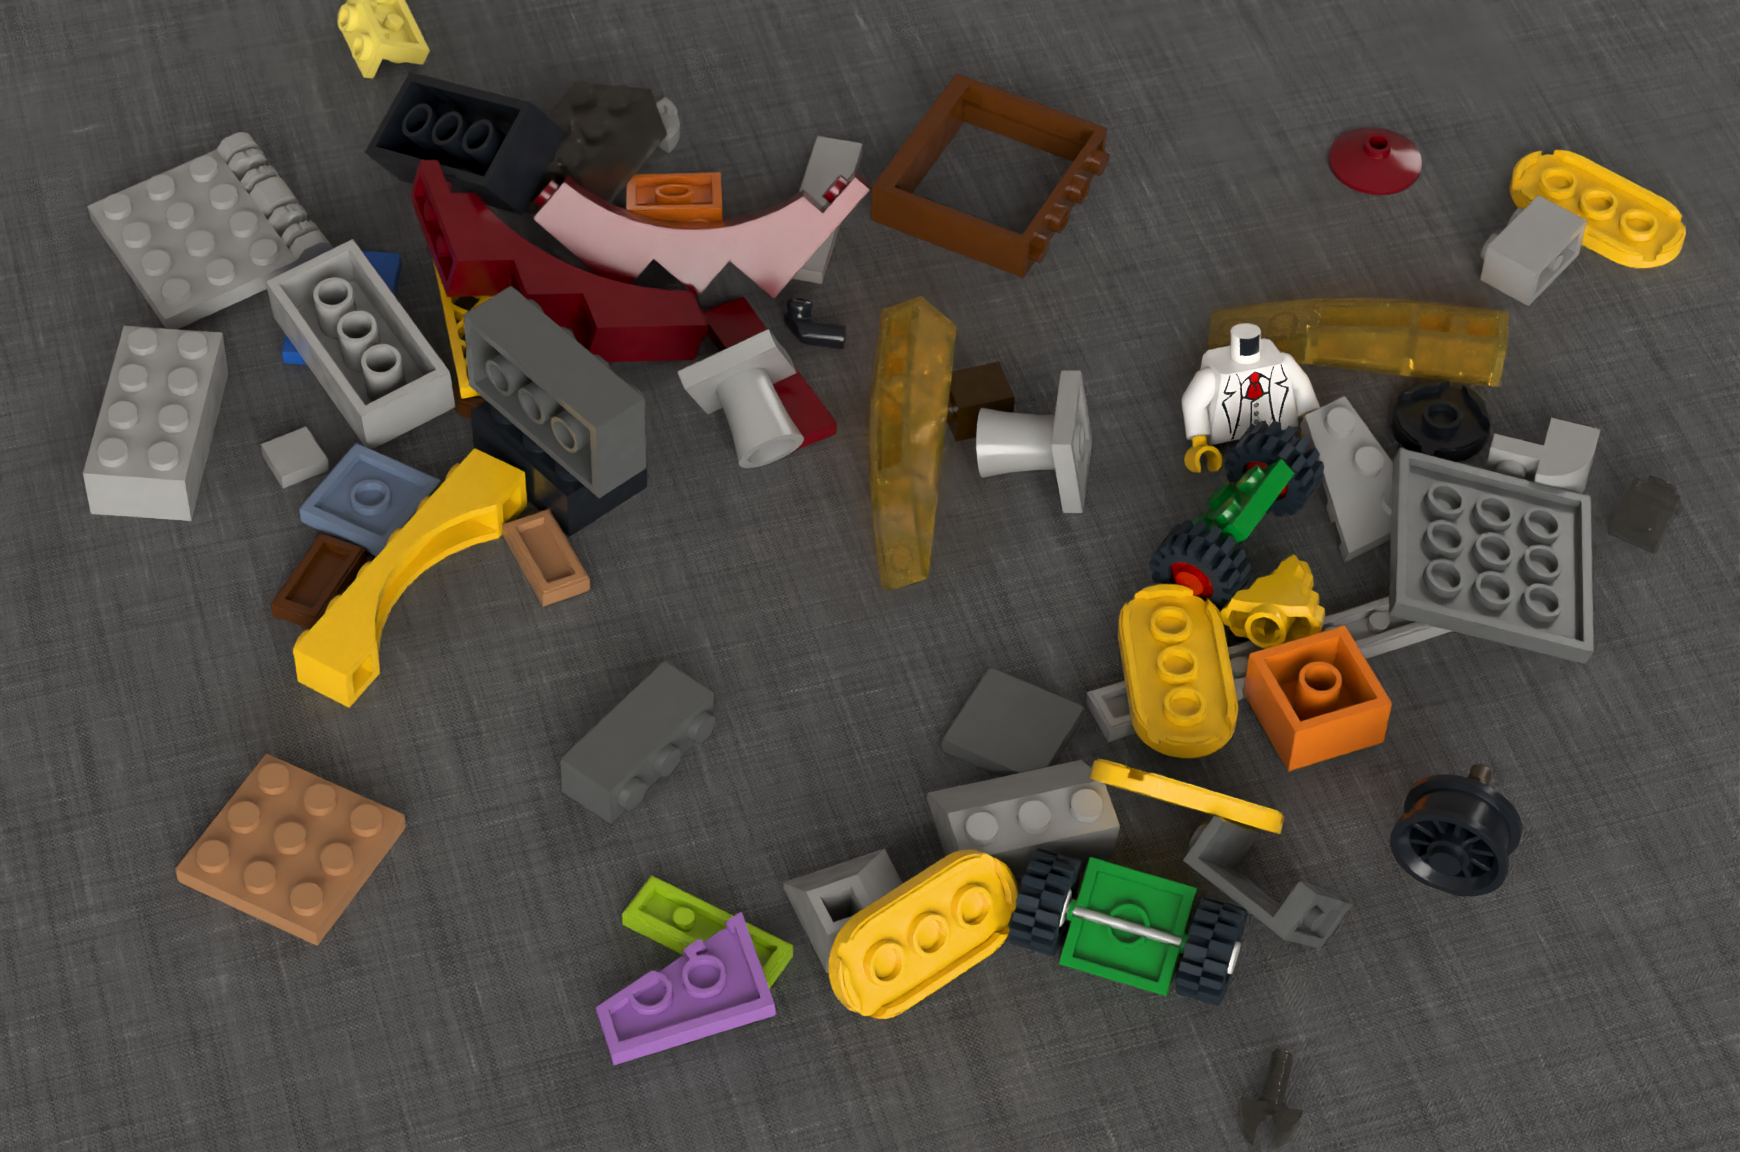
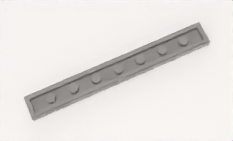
M1389 596L1325 616L1321 632L1345 625L1365 659L1451 632L1450 630L1390 616ZM1251 641L1228 647L1237 701L1245 698L1243 690L1249 654L1265 649L1258 647ZM1125 680L1087 692L1086 705L1107 742L1136 734L1131 721Z

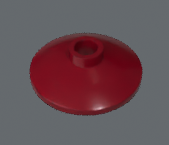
M1365 127L1348 131L1334 141L1329 153V166L1334 176L1341 183L1355 191L1370 195H1390L1401 192L1416 182L1421 172L1422 159L1416 146L1401 134L1383 128Z

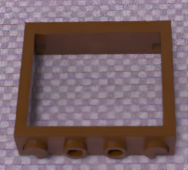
M956 73L872 186L871 220L1024 278L1035 262L1041 263L1047 254L1050 240L1055 232L1059 234L1063 232L1068 223L1070 211L1075 203H1083L1088 194L1090 182L1095 174L1100 176L1105 171L1110 154L1105 152L1107 128ZM964 122L1073 161L1022 235L912 194Z

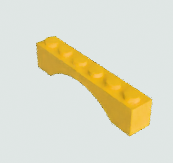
M476 448L470 452L461 464L456 463L449 470L445 481L432 496L428 495L420 502L416 513L404 527L396 529L391 534L385 548L372 562H366L361 567L356 580L347 590L330 601L325 614L311 629H307L300 634L293 648L298 682L350 708L380 674L379 648L382 630L392 607L399 597L425 570L445 557L472 545L498 539L503 534L502 524L514 521L527 507L525 472Z

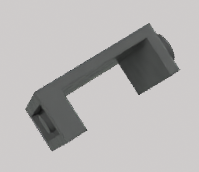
M1216 815L1211 821L1201 824L1190 839L1189 847L1191 849L1183 861L1282 939L1320 949L1352 904L1336 891L1299 881L1281 905L1236 869L1261 833L1253 827Z

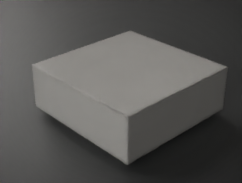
M307 426L260 444L262 457L283 489L329 471L328 459Z

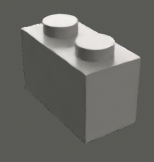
M1538 195L1525 209L1518 208L1513 213L1507 227L1499 235L1494 233L1488 238L1481 251V258L1484 260L1480 280L1529 306L1579 255L1587 220Z

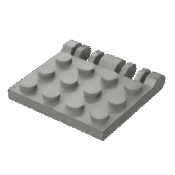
M238 132L226 137L218 148L212 152L87 206L91 220L166 329H179L267 289L266 281L333 249L317 225L311 220L307 221L308 218L306 216L308 214L302 205H299L298 199L283 179L280 178L274 167L266 166L267 159L246 132Z

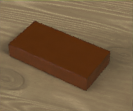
M320 533L272 601V616L311 629L325 614L330 601L347 590L361 567L366 563V548Z

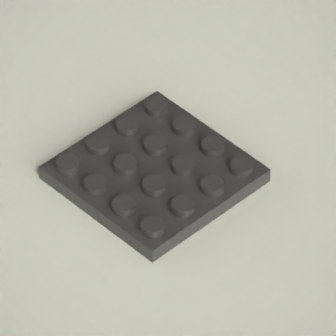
M1399 448L1393 459L1389 615L1586 664L1594 652L1591 496Z

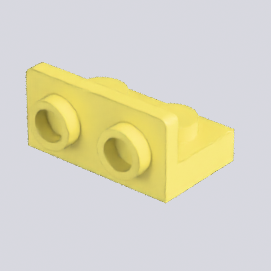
M347 0L346 4H343L339 10L338 27L342 31L352 56L364 78L373 79L382 59L393 63L424 64L430 50L405 0Z

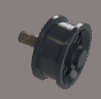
M1480 764L1473 765L1468 777L1451 774L1428 776L1414 783L1408 791L1404 802L1405 815L1394 825L1390 836V847L1399 865L1422 884L1452 895L1469 897L1491 893L1503 884L1509 870L1508 855L1517 848L1522 836L1523 827L1521 818L1514 806L1502 794L1488 786L1492 777V772L1488 767Z

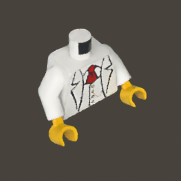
M1241 323L1232 327L1231 345L1208 350L1203 355L1201 369L1196 372L1182 395L1181 404L1186 438L1192 440L1193 447L1188 449L1185 454V466L1191 472L1200 473L1201 465L1199 460L1204 452L1207 457L1208 470L1210 472H1217L1222 466V455L1214 446H1208V443L1209 445L1238 440L1252 424L1256 426L1259 421L1266 420L1268 426L1272 421L1281 422L1282 430L1287 429L1288 426L1298 427V418H1304L1306 414L1320 408L1306 373L1289 353L1280 352L1271 340L1261 339V330L1257 325Z

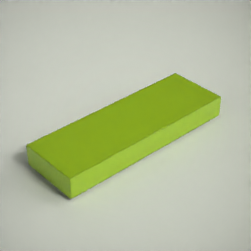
M651 875L622 913V925L684 955L683 949L698 939L705 942L726 928L725 922L732 918L733 915ZM745 922L770 989L792 959L793 945Z

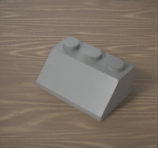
M1082 760L927 793V801L945 856L966 849L982 851L1005 863L1015 879L1024 877V874H1027V866L1037 848L1079 859L1082 861L1081 864L1088 863L1090 857L1099 860L1113 857L1120 824L1106 784L1089 779L1092 769Z

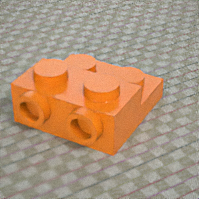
M721 172L627 175L626 210L656 219L677 222L723 220Z

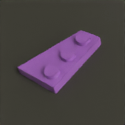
M742 911L725 922L726 928L705 942L698 939L683 949L684 955L661 971L651 970L596 1007L597 1017L613 1066L776 1015L775 1003Z

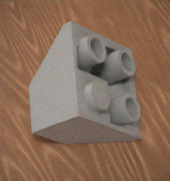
M881 849L783 882V889L825 972L828 973L832 945L844 924L856 913L903 883L885 849Z

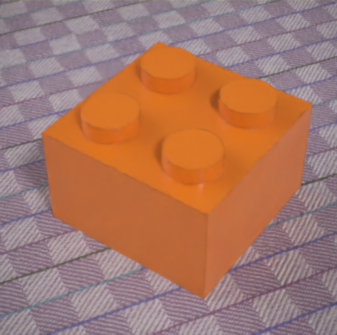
M1345 625L1249 654L1243 694L1288 772L1384 743L1392 702Z

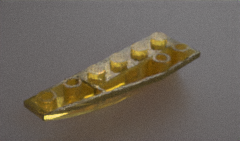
M922 296L881 311L872 353L863 424L881 587L886 591L928 579L957 326Z
M1365 297L1310 298L1257 303L1212 310L1207 351L1230 346L1232 327L1241 323H1250L1260 328L1261 339L1271 340L1280 352L1289 353L1297 363L1499 387L1508 348L1509 311L1418 300Z

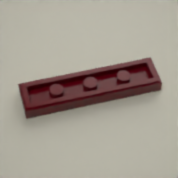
M744 297L704 311L708 319L707 334L719 351L767 330ZM795 367L796 374L773 384L788 415L804 437L803 443L796 449L798 450L836 435L837 423Z

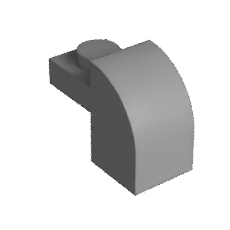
M1551 418L1544 445L1494 433L1485 470L1582 494L1587 484L1601 429Z

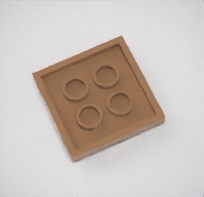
M266 753L176 867L177 880L188 887L318 946L405 830V815Z

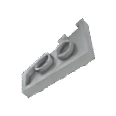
M1345 396L1306 414L1300 427L1303 436L1305 435L1310 440L1307 448H1317L1320 456L1316 461H1323L1324 469L1321 473L1324 474L1322 483L1328 498L1326 508L1331 523H1336L1341 539L1339 549L1343 562H1346L1391 539L1393 462Z

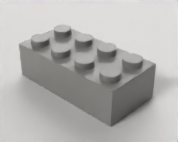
M353 239L266 281L274 319L366 448L373 450L456 407L450 371Z
M136 326L123 327L83 470L91 514L192 521L228 378L223 333Z

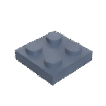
M355 443L299 508L300 519L302 523L340 540L366 548V552L377 556L385 548L391 534L396 529L403 528L413 517L420 502L426 496H432L442 485L441 480Z

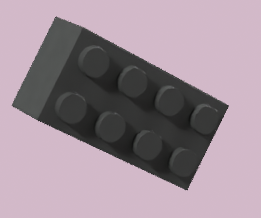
M510 286L463 315L469 386L593 494L601 498L646 469V402L643 394L634 384L626 383L616 375L601 356L593 355L577 342L569 329L558 326L545 315L537 302L532 299H526L515 288Z

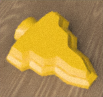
M1292 555L1282 561L1279 567L1271 572L1270 575L1257 578L1248 589L1237 591L1231 601L1220 611L1223 624L1228 626L1235 636L1249 638L1252 643L1265 649L1321 632L1325 620V608L1319 605V594L1312 590L1314 581L1308 563L1299 560L1296 555Z

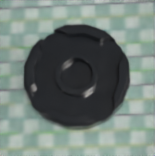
M1437 379L1418 382L1404 389L1398 397V402L1394 406L1391 428L1396 440L1406 450L1453 462L1465 461L1478 454L1488 442L1492 416L1487 403L1474 390L1462 385V390L1450 387V381Z

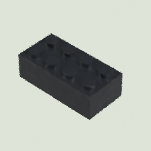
M409 72L367 147L365 154L400 181L410 184L414 182L420 160H438L445 180H450L453 193H476L485 205L522 215L567 132L531 102Z

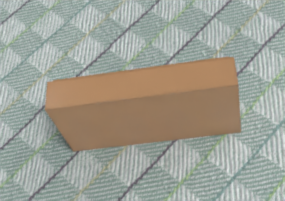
M550 509L502 524L503 537L543 607L590 591V578Z

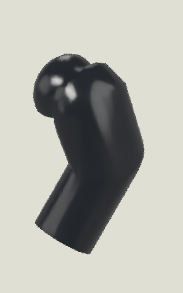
M792 297L787 301V312L783 314L784 323L800 342L806 345L844 349L846 325L818 322L811 315L813 304L807 298Z

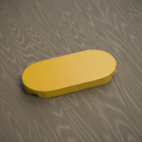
M1554 150L1553 155H1542V151L1532 152L1520 159L1513 169L1510 195L1518 208L1525 209L1539 195L1587 220L1581 245L1618 264L1633 268L1659 267L1676 258L1682 249L1686 235V226L1681 222V213L1672 203L1577 153L1567 150Z
M1157 584L1145 587L1135 593L1134 599L1127 605L1125 603L1121 609L1117 632L1130 716L1134 730L1145 744L1168 756L1198 758L1212 754L1221 749L1230 740L1235 731L1238 716V701L1222 616L1216 605L1208 598L1207 602H1205L1202 598L1193 596V590L1183 585Z
M1100 758L1094 760L1089 779L1208 815L1223 817L1279 835L1285 818L1282 812Z
M972 849L956 851L945 856L852 916L836 936L829 957V979L838 1000L846 1008L863 1016L880 1019L892 1018L903 1013L994 953L1005 942L1010 933V927L1007 926L1011 920V914L1017 906L1018 886L1009 867L997 858L982 851Z

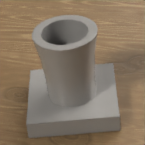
M769 329L677 371L684 389L707 414L721 408L724 409L740 467L755 468L775 462L795 451L803 443V435L788 415L773 384L797 372L789 354Z
M1081 370L1061 371L1055 414L1011 413L981 408L978 415L976 432L977 462L981 477L985 478L1012 472L1055 470L1063 513H1083L1092 434Z

